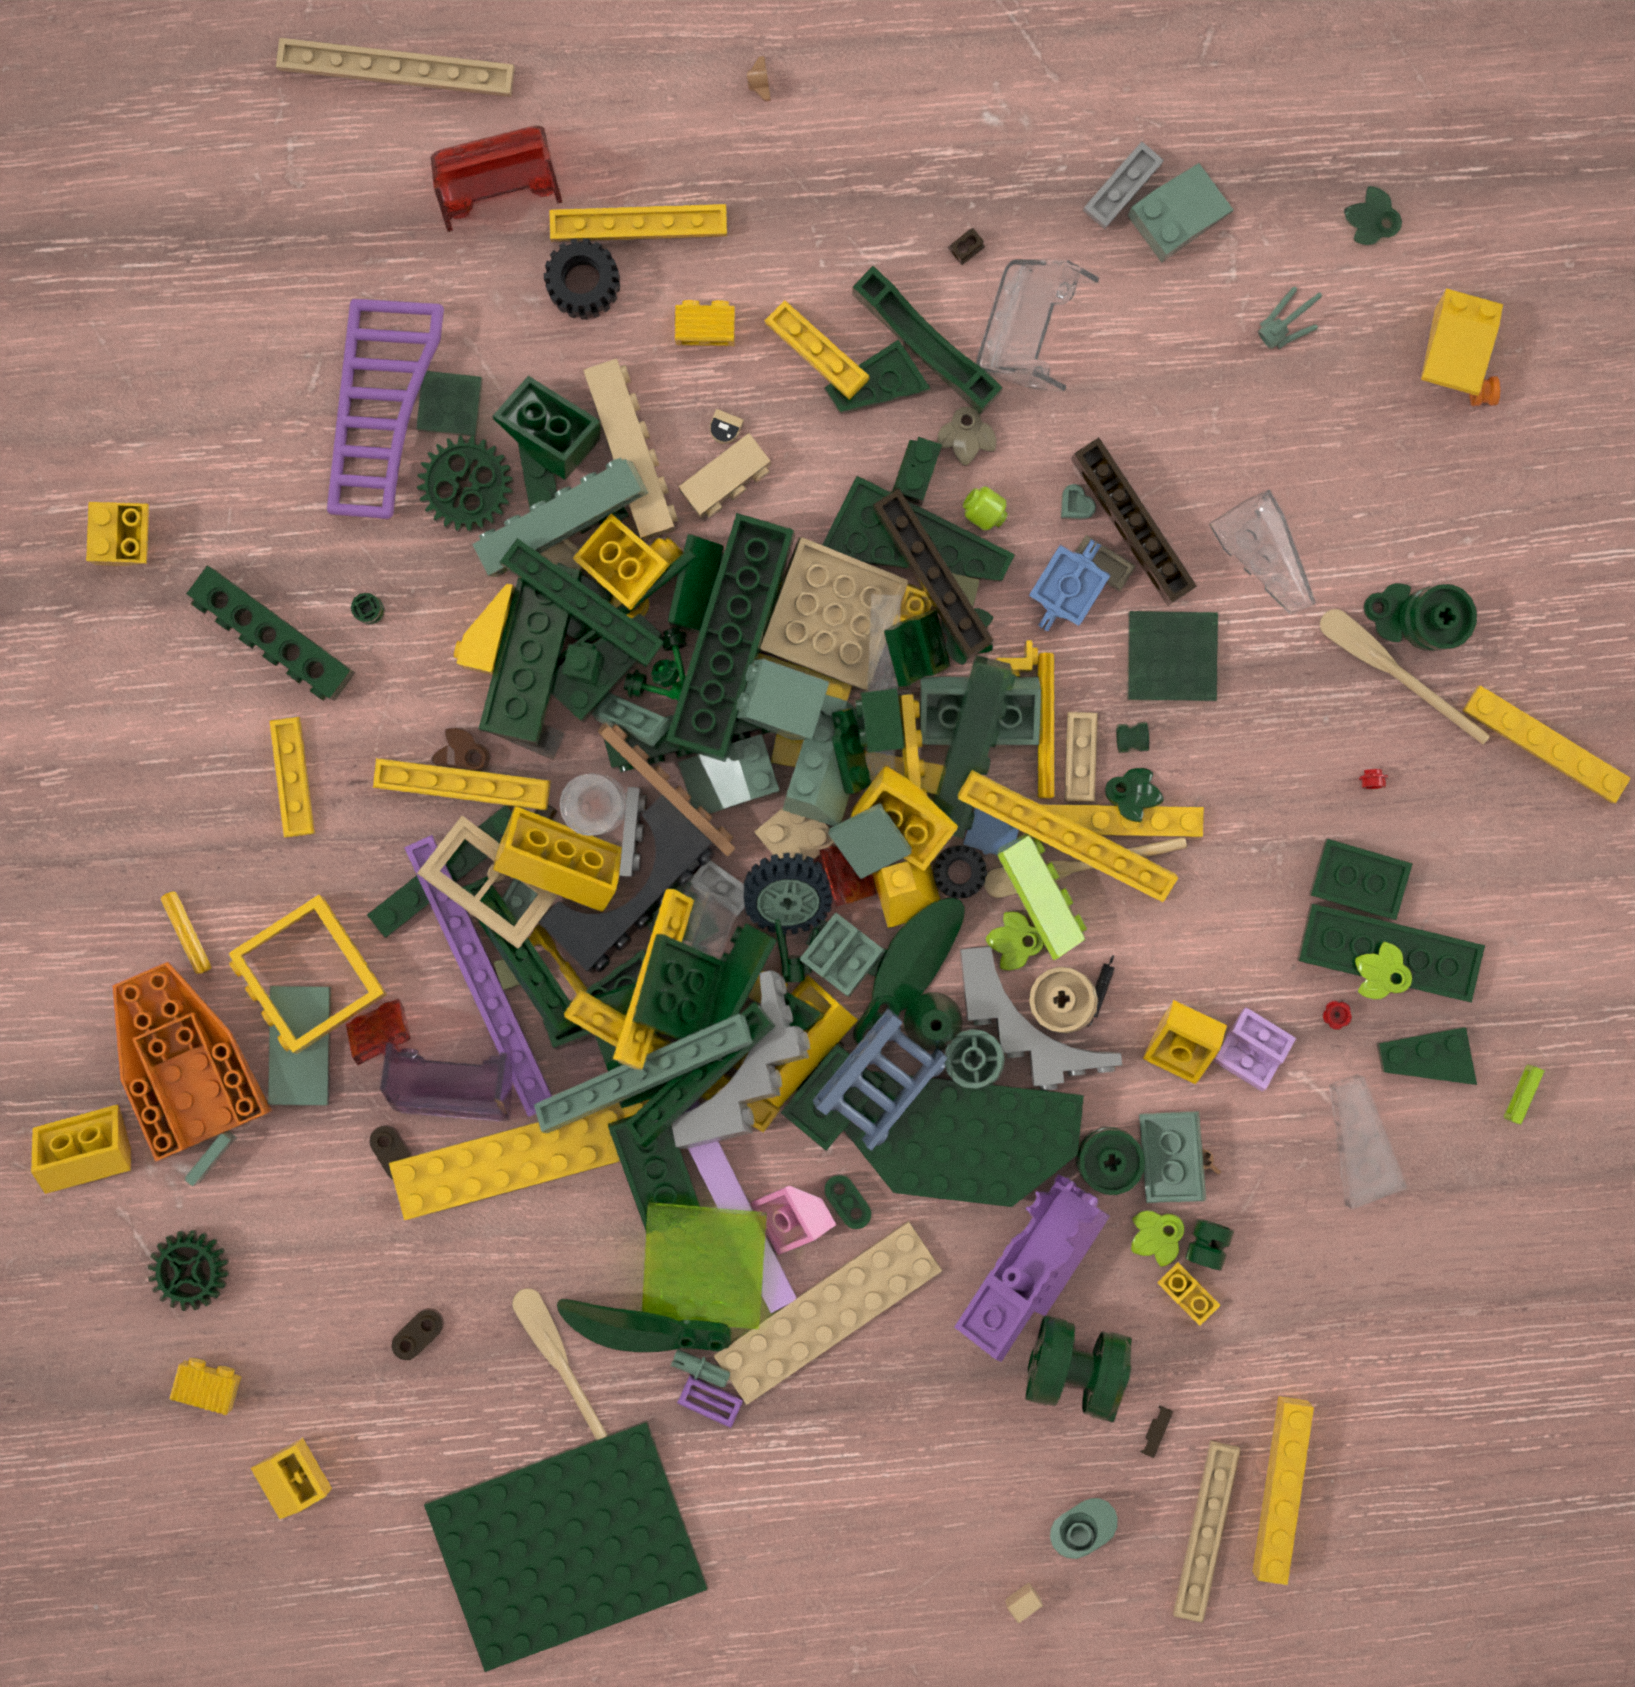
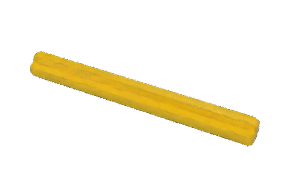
M1044 652L1038 655V677L1041 687L1038 797L1041 799H1051L1054 797V654Z

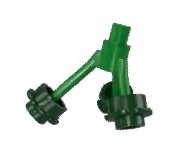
M680 628L667 629L663 631V637L660 638L664 641V651H673L675 661H670L669 659L659 660L654 664L651 671V677L655 684H659L662 687H669L671 685L673 687L667 690L646 684L647 675L640 673L636 669L633 674H627L624 682V690L628 691L630 698L633 696L641 698L644 690L667 696L673 700H679L686 678L679 649L687 646L685 639L687 634L681 632Z

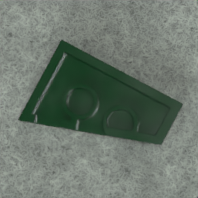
M1464 1026L1377 1043L1381 1069L1384 1073L1477 1085L1467 1029Z

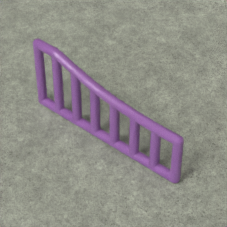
M367 299L351 300L327 502L329 514L381 519L392 518L407 426L416 396L441 340L444 308L441 304ZM361 311L431 315L430 332L359 328ZM358 340L426 344L419 361L356 358ZM354 369L413 373L407 390L353 387ZM351 399L402 402L397 419L349 416ZM348 428L394 431L391 448L346 445ZM344 458L388 460L386 477L343 474ZM341 486L384 489L382 507L341 504Z

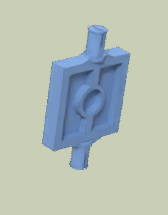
M1091 539L1082 554L1073 552L1060 544L1029 596L1040 602L1047 610L1038 626L1043 628L1046 621L1050 619L1044 630L1049 631L1057 617L1068 619L1080 626L1111 575L1097 567L1094 561H1092L1102 546L1098 542L1092 552H1090L1096 542Z

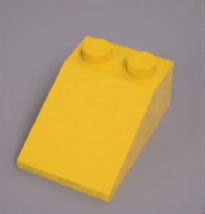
M1446 288L1434 310L1421 380L1478 396L1498 333L1503 304Z
M612 514L607 517L572 558L630 610L670 565Z
M506 584L463 634L462 641H457L454 649V658H457V665L464 669L493 675L515 590L513 585Z
M886 765L855 804L851 817L880 803L912 848L911 854L904 857V859L925 871L958 829V825L910 780Z

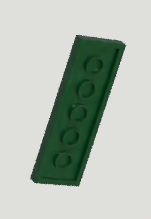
M556 565L580 582L582 575L580 570ZM519 577L478 729L483 732L538 744L571 614Z
M1310 904L1297 961L1362 976L1357 969L1355 959L1364 954L1379 955L1383 942H1388L1400 949L1403 954V965L1407 966L1412 973V983L1409 988L1472 1003L1485 945ZM1399 973L1392 974V982L1400 984L1402 976Z

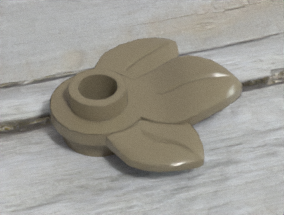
M961 407L954 413L952 421L940 429L938 443L942 444L941 449L953 447L956 458L964 466H967L975 458L979 448L988 452L995 451L996 436L991 426L981 422V416L977 410L972 407ZM964 416H968L972 419V424L964 426L961 419Z

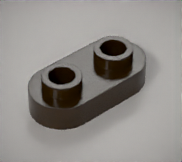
M383 1125L372 1132L369 1140L371 1149L387 1175L393 1179L389 1163L413 1155L394 1127ZM381 1136L388 1137V1146L380 1144L379 1139Z
M426 1308L409 1321L392 1340L391 1346L395 1356L402 1360H411L429 1345L444 1327V1319L441 1313L436 1309ZM423 1321H431L433 1324L432 1329H425ZM402 1341H409L411 1349L404 1350L401 1346Z

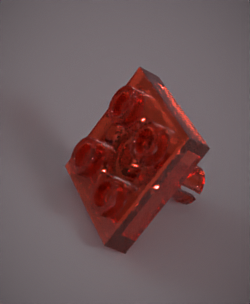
M837 845L819 850L836 907L877 895L873 876L870 874L860 879Z
M399 998L383 1003L377 1009L365 1015L357 1016L346 1024L351 1055L357 1066L380 1054L384 1056L387 1063H394L391 1057L392 1054L396 1061L403 1055L398 1045L411 1039L405 1009Z

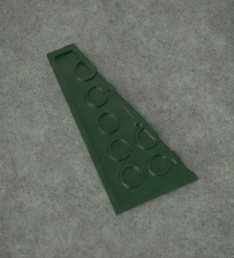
M856 476L822 546L865 563L910 569L873 511V504L891 494V492ZM907 501L951 573L975 579L1002 582L1015 554Z

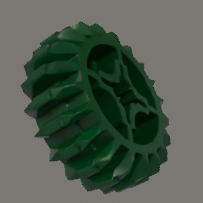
M183 1230L179 1231L176 1238L171 1234L166 1237V1243H158L157 1248L160 1253L153 1252L150 1256L157 1262L148 1265V1270L155 1271L156 1273L148 1277V1281H157L158 1283L152 1289V1292L157 1293L162 1290L164 1294L160 1297V1301L164 1302L171 1298L170 1308H175L179 1302L182 1311H186L190 1304L193 1310H198L201 1303L208 1306L211 1304L210 1297L217 1299L221 1295L217 1288L223 1289L227 1285L224 1280L220 1279L229 1276L230 1273L228 1270L221 1269L222 1266L229 1263L228 1259L220 1260L219 1258L225 1250L220 1248L216 1251L213 1248L217 1244L216 1239L206 1243L208 1234L205 1232L198 1239L196 1230L189 1231L187 1236ZM181 1247H190L199 1252L192 1258H188L183 1254L179 1255L174 1250ZM206 1259L210 1266L209 1281L206 1279L208 1276L203 1272L202 1268ZM168 1260L171 1261L169 1265L172 1266L175 1272L172 1281H170L167 1273ZM196 1261L192 1266L191 1275L181 1279L185 1275L186 1266ZM184 1283H190L194 1287L199 1286L203 1291L186 1293L179 1290V1287Z

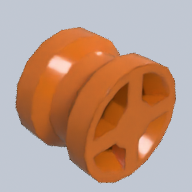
M1490 376L1488 379H1484L1478 396L1469 394L1472 406H1480L1482 403H1488L1490 406L1498 405L1500 399V381L1498 376Z

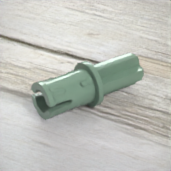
M677 1349L671 1367L694 1375L695 1380L699 1377L723 1388L726 1386L730 1377L728 1370L707 1362L705 1357L700 1359L681 1349Z

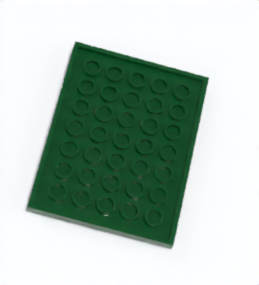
M647 1420L608 1434L604 1438L586 1442L424 1503L485 1672L708 1590V1585Z

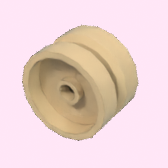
M1057 967L1047 970L1036 979L1030 991L1029 1003L1032 1014L1042 1026L1054 1032L1068 1034L1080 1031L1091 1022L1097 1012L1098 997L1095 986L1087 976L1073 968ZM1063 995L1070 998V1002L1065 1003V1006H1061L1059 1002L1060 997Z

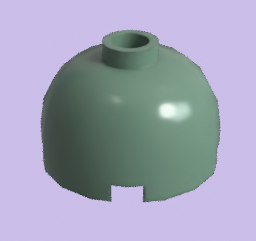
M970 1029L960 1032L948 1044L945 1050V1056L948 1058L945 1061L946 1071L956 1083L964 1088L978 1090L989 1087L999 1079L1004 1070L1005 1056L1002 1046L995 1037L983 1030Z

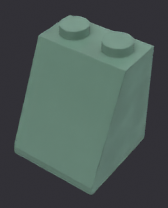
M765 659L754 660V663L749 665L746 672L745 680L748 683L745 693L742 692L737 701V710H739L737 718L791 740H812L829 682Z

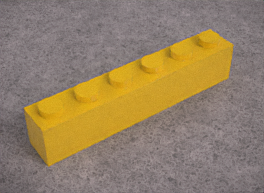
M1278 1396L1252 1570L1258 1581L1288 1585L1314 1407L1308 1400Z

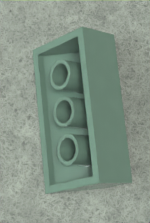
M1039 677L921 678L920 730L922 744L1039 745L1041 704Z
M825 695L812 740L803 741L785 798L783 811L832 826L842 822L850 794L844 793L831 739L835 735V726L831 713L839 709L852 708L857 720L858 729H865L863 717L857 718L856 708L848 701Z

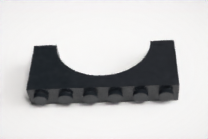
M663 794L642 815L653 832L656 854L652 872L640 892L625 905L601 914L580 913L571 909L567 904L558 901L539 920V923L586 971L592 974L602 972L610 964V957L617 950L622 951L630 944L633 933L638 928L640 930L644 929L652 921L653 917L651 915L661 907L666 889L676 890L679 886H686L693 879V872L700 865H706L715 855L713 851L717 846Z

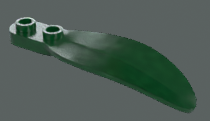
M945 898L927 905L910 918L897 932L879 964L873 984L872 1000L854 1029L853 1038L857 1045L864 1038V1032L872 1029L885 1013V1011L879 1013V1007L882 1004H886V1010L890 1009L899 1017L900 1012L908 1008L911 1002L920 996L934 979L963 923L965 907L959 899Z
M560 1299L557 1302L559 1314L572 1329L590 1341L614 1350L662 1352L684 1348L719 1352L724 1348L727 1349L731 1344L732 1331L730 1327L719 1322L689 1319L678 1321L663 1315L599 1306L570 1299Z

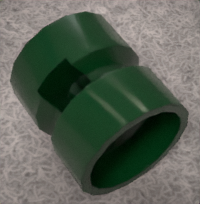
M1197 1218L1193 1231L1196 1239L1189 1243L1185 1259L1204 1267L1222 1271L1227 1256L1224 1248L1230 1247L1234 1230Z

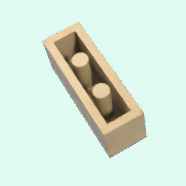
M748 433L679 486V490L701 519L706 515L708 518H711L723 508L721 503L729 497L735 500L746 491L744 487L753 479L755 482H758L768 475L771 461L750 433Z

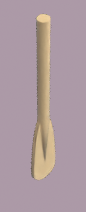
M1332 609L1323 614L1320 620V629L1326 637L1367 664L1390 673L1482 745L1489 739L1490 735L1401 668L1388 651L1345 612L1339 609Z
M1185 837L1129 848L1128 850L1142 857H1148L1185 849L1187 844ZM1080 860L1046 861L1047 864L1052 862L1060 876L1056 881L1071 873L1094 868ZM1004 867L992 869L987 873L984 887L989 895L1001 898L1018 894Z
M526 1288L520 1290L515 1294L512 1301L513 1309L520 1322L544 1357L560 1373L596 1440L606 1437V1431L568 1365L563 1343L541 1296L533 1289Z

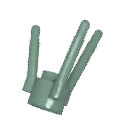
M1292 287L1268 318L1260 323L1262 328L1257 332L1265 345L1270 349L1277 346L1280 350L1287 343L1317 330L1318 326L1314 324L1286 337V334L1289 333L1286 326L1322 298L1321 293H1317L1283 321L1279 318L1274 321L1297 292V288Z

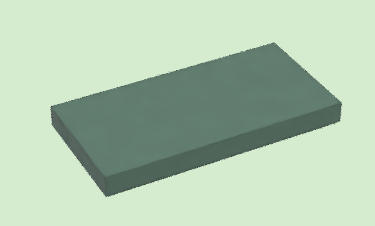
M270 986V999L296 1039L331 1017V987ZM275 1025L269 1026L268 1105H329L330 1033L296 1054L292 1053L291 1050L287 1052L284 1050L277 1039L281 1034Z

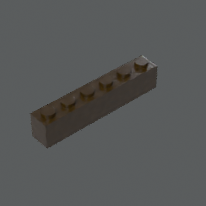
M900 489L873 504V511L966 660L990 646L994 642L993 638Z

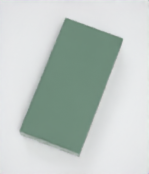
M230 1131L221 1133L187 1174L185 1181L191 1186L199 1184L237 1137Z

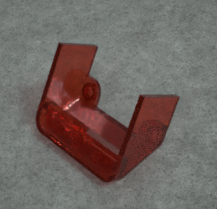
M529 126L440 149L430 157L434 191L447 232L453 231L452 218L462 219L469 215V212L474 207L473 202L530 188L531 193L539 197H547L554 193L557 204L563 203L554 162L543 126Z

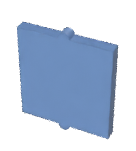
M975 808L963 845L982 850L985 855L989 853L997 855L999 847L1017 838L1019 829Z

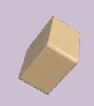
M1030 1583L1025 1584L1005 1600L1007 1609L1018 1623L1043 1606L1040 1596Z

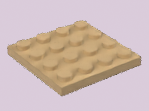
M799 537L776 597L760 650L868 691L886 644L883 630L893 625L909 580Z

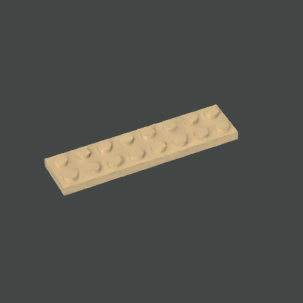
M907 1221L800 1294L796 1300L780 1308L733 1340L727 1349L724 1348L722 1351L714 1353L713 1356L721 1368L730 1372L729 1380L747 1405L939 1274L942 1269L910 1222Z

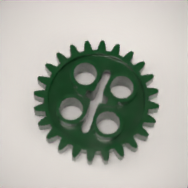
M460 435L458 437V444L455 445L450 438H447L448 447L445 449L441 445L436 444L439 453L435 455L428 452L427 454L432 461L430 463L421 462V465L427 471L417 475L419 479L425 481V484L417 486L419 491L426 492L420 498V501L422 503L430 502L425 511L428 514L437 511L433 519L439 522L445 518L444 527L447 529L452 523H455V530L457 532L461 531L463 525H466L467 530L472 532L473 525L476 523L483 530L484 520L486 519L490 523L495 524L492 515L496 513L503 516L504 514L499 507L501 505L510 506L509 501L504 497L514 493L512 489L506 487V484L514 482V479L510 476H505L506 473L512 470L509 465L501 466L506 459L505 456L502 454L495 457L498 450L496 446L486 450L487 441L485 439L479 445H476V438L474 436H471L469 442L465 443L464 438ZM464 458L466 462L465 467L461 471H453L451 469L453 460ZM474 460H477L478 464L470 474L471 465ZM490 470L493 475L490 482L485 484L479 483L478 475L480 472ZM469 477L472 486L470 488L465 487L462 492L463 488L459 482L461 480L466 481ZM446 484L452 485V495L448 498H440V488ZM462 492L459 506L454 508V502H456ZM470 497L480 498V505L476 510L470 511L466 509V501Z

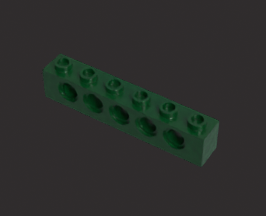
M208 565L186 593L193 599L190 603L192 606L204 614L209 610L216 615L215 622L227 631H230L231 628L235 629L241 634L238 638L240 641L252 649L255 645L265 651L262 655L263 658L275 666L280 662L288 668L286 674L299 684L303 680L312 686L310 692L322 701L326 698L335 701L356 673ZM226 593L228 603L225 607L218 609L216 599L220 594ZM245 611H250L252 614L251 622L246 626H242L239 621L240 615ZM273 628L276 632V637L273 642L266 644L263 640V634L267 629ZM297 645L300 650L299 657L294 661H289L287 651L291 646ZM316 663H321L324 668L323 674L319 678L314 679L310 673L311 667Z

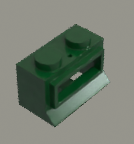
M919 436L917 441L909 440L892 492L900 489L907 501L922 506L942 444Z

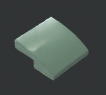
M835 912L801 956L800 960L847 997H850L885 950Z

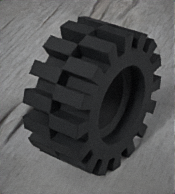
M963 845L950 847L944 850L934 863L933 876L937 887L945 895L952 898L962 899L971 897L979 892L986 882V863L981 854L971 847ZM958 860L967 862L971 867L970 879L962 884L953 882L948 874L950 865Z

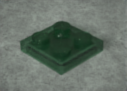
M427 371L421 384L416 429L424 432L476 437L483 378Z

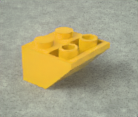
M88 502L86 561L94 565L106 566L147 564L149 504Z
M303 1437L250 1468L279 1519L304 1510L326 1497L332 1489Z

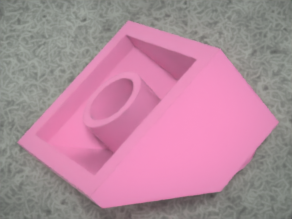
M792 1186L784 1187L750 1203L778 1255L812 1242L836 1226L830 1211L821 1198Z

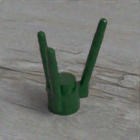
M776 919L775 927L781 958L782 977L785 982H802L805 980V973H812V969L800 960V955H788L786 935H783L781 921ZM818 928L813 930L809 946L818 936Z

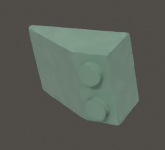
M1200 163L1137 202L1131 207L1127 216L1161 263H1163L1232 213L1233 208Z
M762 734L732 743L726 762L703 755H697L678 762L687 792L692 797L690 799L691 805L696 809L701 805L709 814L780 792Z

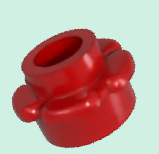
M1382 769L1364 770V775L1359 777V780L1362 781V789L1385 788L1386 779H1388V775L1382 774Z
M1331 1001L1326 1005V1010L1323 1011V1020L1329 1024L1330 1028L1340 1030L1351 1022V1008L1343 1001L1340 1003L1338 1001ZM1336 1012L1340 1013L1338 1018L1335 1017Z

